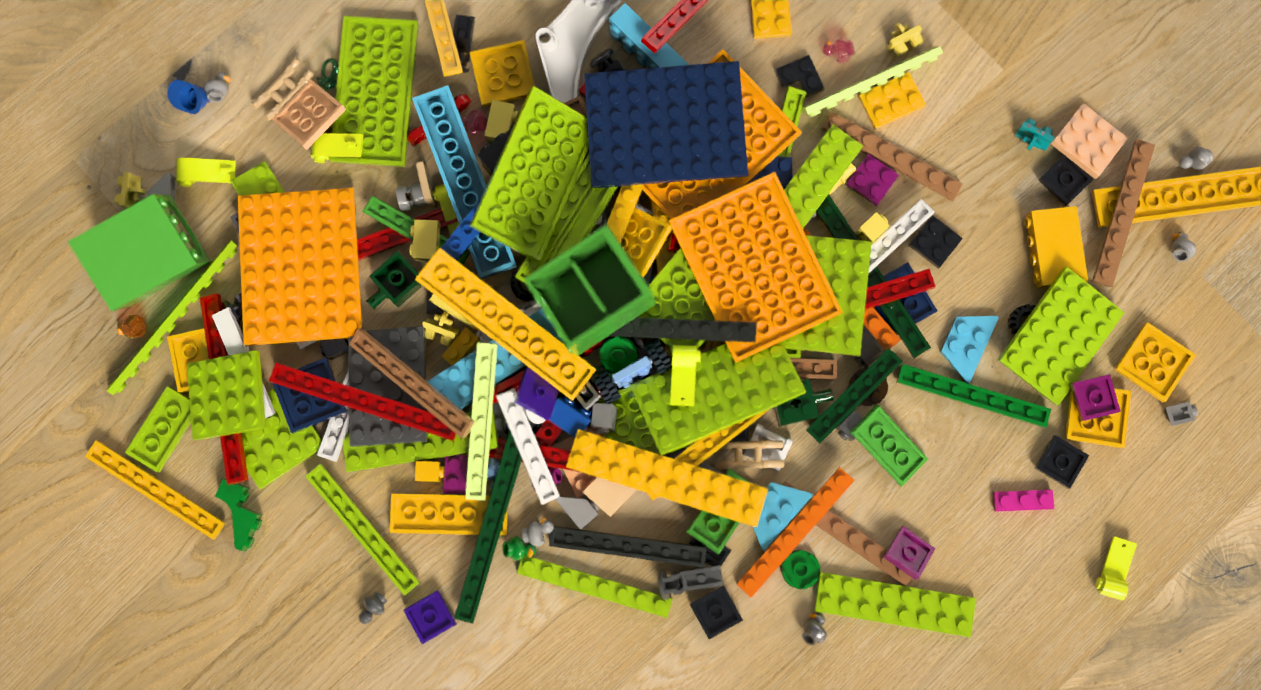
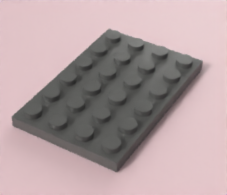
M424 326L366 331L426 380ZM348 338L350 387L427 411L424 406L349 344L352 338ZM349 408L350 447L428 442V433Z

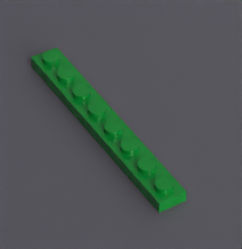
M901 364L896 381L898 384L1042 428H1047L1052 410L905 364Z

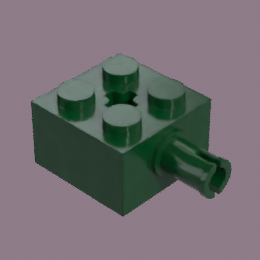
M399 251L395 252L369 276L378 286V291L366 300L373 310L386 298L390 299L399 308L423 286L415 280L419 273ZM397 276L401 279L400 282L396 281L395 278Z
M810 379L801 381L806 393L794 398L795 401H798L796 408L794 405H790L793 399L774 407L778 426L782 427L818 418L817 404L834 400L833 395L825 397V395L832 393L831 388L814 393Z

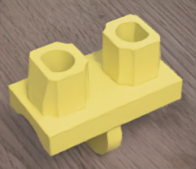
M900 23L895 24V31L891 32L893 39L890 40L887 48L889 51L893 50L899 57L908 51L905 45L906 42L909 41L913 49L922 45L921 26L918 25L910 29L908 24L902 26Z
M124 172V176H119L117 184L122 189L121 194L115 195L114 203L125 208L138 203L140 195H146V190L141 189L142 177L133 175L130 172Z
M444 312L442 316L435 315L434 320L428 318L422 324L425 328V338L433 340L436 332L442 334L440 343L446 346L452 344L454 338L459 335L460 330L451 327L454 321L448 319L449 313Z

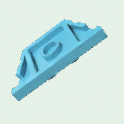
M998 316L956 317L953 321L940 353L950 362L953 369L957 370L965 383L969 384L998 321Z
M775 482L770 483L767 487L768 492L757 527L753 526L761 548L764 551L814 495L812 492L798 490L794 487H787Z

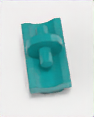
M1028 118L1017 130L1015 136L1028 143L1027 150L1030 151L1034 146L1045 151L1055 138L1052 135L1053 130L1048 127L1038 129L1035 127L1037 123Z

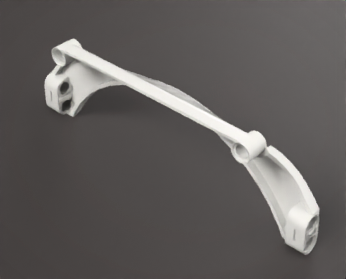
M572 0L547 28H541L536 32L537 45L553 98L565 103L578 97L579 80L586 54L596 34L606 20L620 6L621 0ZM544 36L550 37L546 42L540 41ZM608 203L596 223V228L601 229L607 225L612 212L610 203ZM638 203L636 204V208L652 215L651 210L642 207Z

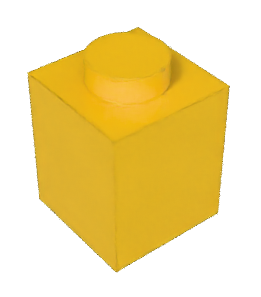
M416 461L415 481L441 482V478H444L445 466H442V462Z

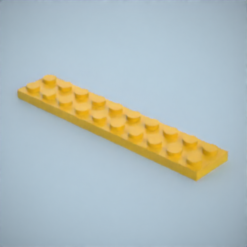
M1261 167L1146 182L1143 184L1132 223L1260 206ZM1120 186L1091 191L1098 228L1109 226Z
M441 248L437 250L415 278L421 285L570 400H574L596 371L594 367L580 356H576L574 353L570 354L562 342Z
M579 429L566 466L573 470L754 527L758 525L768 492L767 488Z

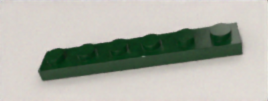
M888 348L806 431L820 444L903 361Z

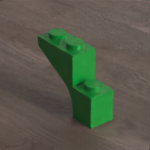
M222 479L215 497L224 501L232 512L235 548L239 551H247L254 543L255 538L253 536L255 531H258L262 525L263 520L261 518L263 514L242 506L249 497V487L239 483L230 485L227 484L226 479Z

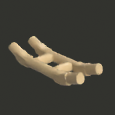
M294 57L283 73L265 92L250 103L253 109H257L265 104L270 97L278 103L271 111L264 115L268 122L315 74L312 70L308 69L296 85L290 77L295 73L296 68L301 62L297 57ZM283 83L291 89L284 98L276 92Z
M783 441L728 442L719 450H734L735 461L715 462L714 468L716 470L783 468L784 460H762V448H783ZM742 449H754V461H743Z

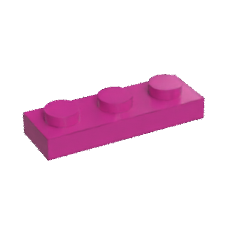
M1053 490L993 492L994 512L1055 509Z

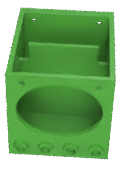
M152 194L67 241L111 312L131 307L212 262L171 195ZM168 206L174 211V213L177 215V217L184 225L192 241L194 242L196 249L192 248V246L189 244L188 241L190 240L187 234L179 229L177 225L179 224L176 216L170 212Z
M607 225L524 279L533 293L532 296L535 301L543 308V313L549 322L551 321L554 325V330L558 336L562 337L570 354L574 353L576 356H579L656 305L653 293Z

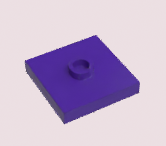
M526 368L514 403L548 420L551 418L559 390L532 369Z
M439 590L403 610L421 644L457 625Z

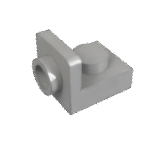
M1191 401L1166 407L1171 426L1195 421V416L1199 415L1196 404H1191Z

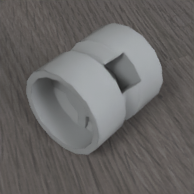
M420 182L411 184V187L405 185L396 188V196L402 212L411 210L413 206L417 208L428 206L423 199ZM410 193H411L412 199H413V200H411V201H409V197H408V194H410Z

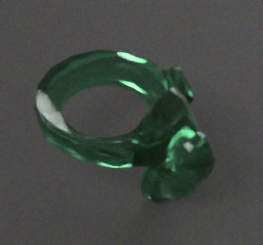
M328 58L324 61L321 77H316L319 86L325 91H330L337 85L339 65L334 58ZM331 62L332 72L327 77L325 68Z

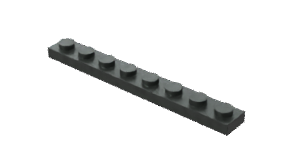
M636 317L609 336L756 343L757 323Z
M554 526L550 532L549 546L703 568L707 549L705 546Z

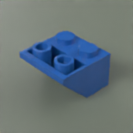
M563 394L555 402L551 418L548 420L576 438L578 429L586 431L590 426L593 406L586 410L576 397L572 401Z

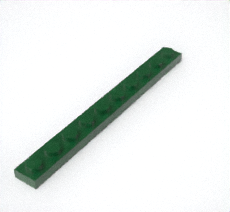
M828 194L816 212L833 238L859 240ZM877 266L868 274L867 288L887 282ZM899 299L879 305L913 358L931 349V346Z
M510 430L454 615V619L472 624L475 620L522 461Z

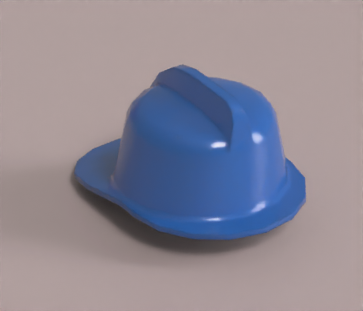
M182 80L172 81L168 86V99L172 106L178 110L189 114H197L206 106V103L210 102L205 90L201 86Z

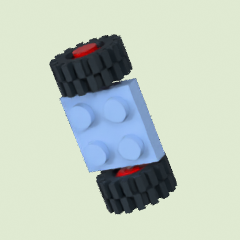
M658 338L643 344L650 358H647V356L612 375V379L605 367L594 372L591 377L607 404L621 398L615 384L619 388H628L634 384V380L637 378L643 379L651 374L650 371L653 370L652 362L660 375L672 369V362Z

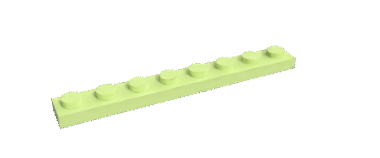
M941 46L930 48L802 107L803 115H810V117L821 113L820 109L824 107L830 109L838 105L837 101L842 99L843 101L854 98L853 94L859 91L862 94L871 90L870 86L877 84V86L887 83V79L892 76L897 78L904 75V71L907 69L912 71L920 68V63L925 61L927 63L933 62L938 59V55L943 53Z
M477 342L471 416L475 423L470 429L465 499L485 500L497 343Z

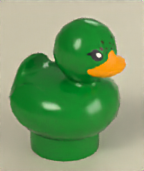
M518 536L510 538L509 541H505L502 545L503 555L513 560H520L524 555L532 557L537 551L536 546L530 543L524 546Z

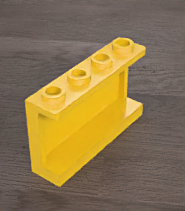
M1077 206L1029 212L1025 217L1024 223L1029 233L1027 243L1031 247L1030 263L1034 267L1033 282L1036 284L1037 289L1051 286L1063 267L1070 268L1087 282L1088 276Z

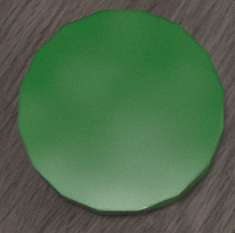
M610 337L600 349L601 364L613 374L638 361L639 353L637 347L627 337Z
M795 550L782 562L781 574L789 586L796 589H807L818 581L820 564L812 553L805 550Z

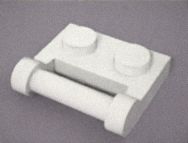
M757 424L750 441H759L757 440L759 435L770 440L783 441L782 450L762 448V460H784L793 439L789 437L786 439L763 428V425ZM746 449L744 456L754 460V449ZM772 468L774 470L780 471V468Z

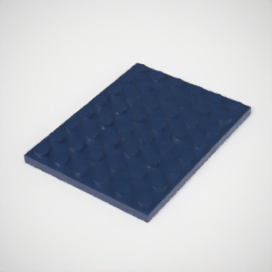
M739 61L584 74L592 189L748 176Z

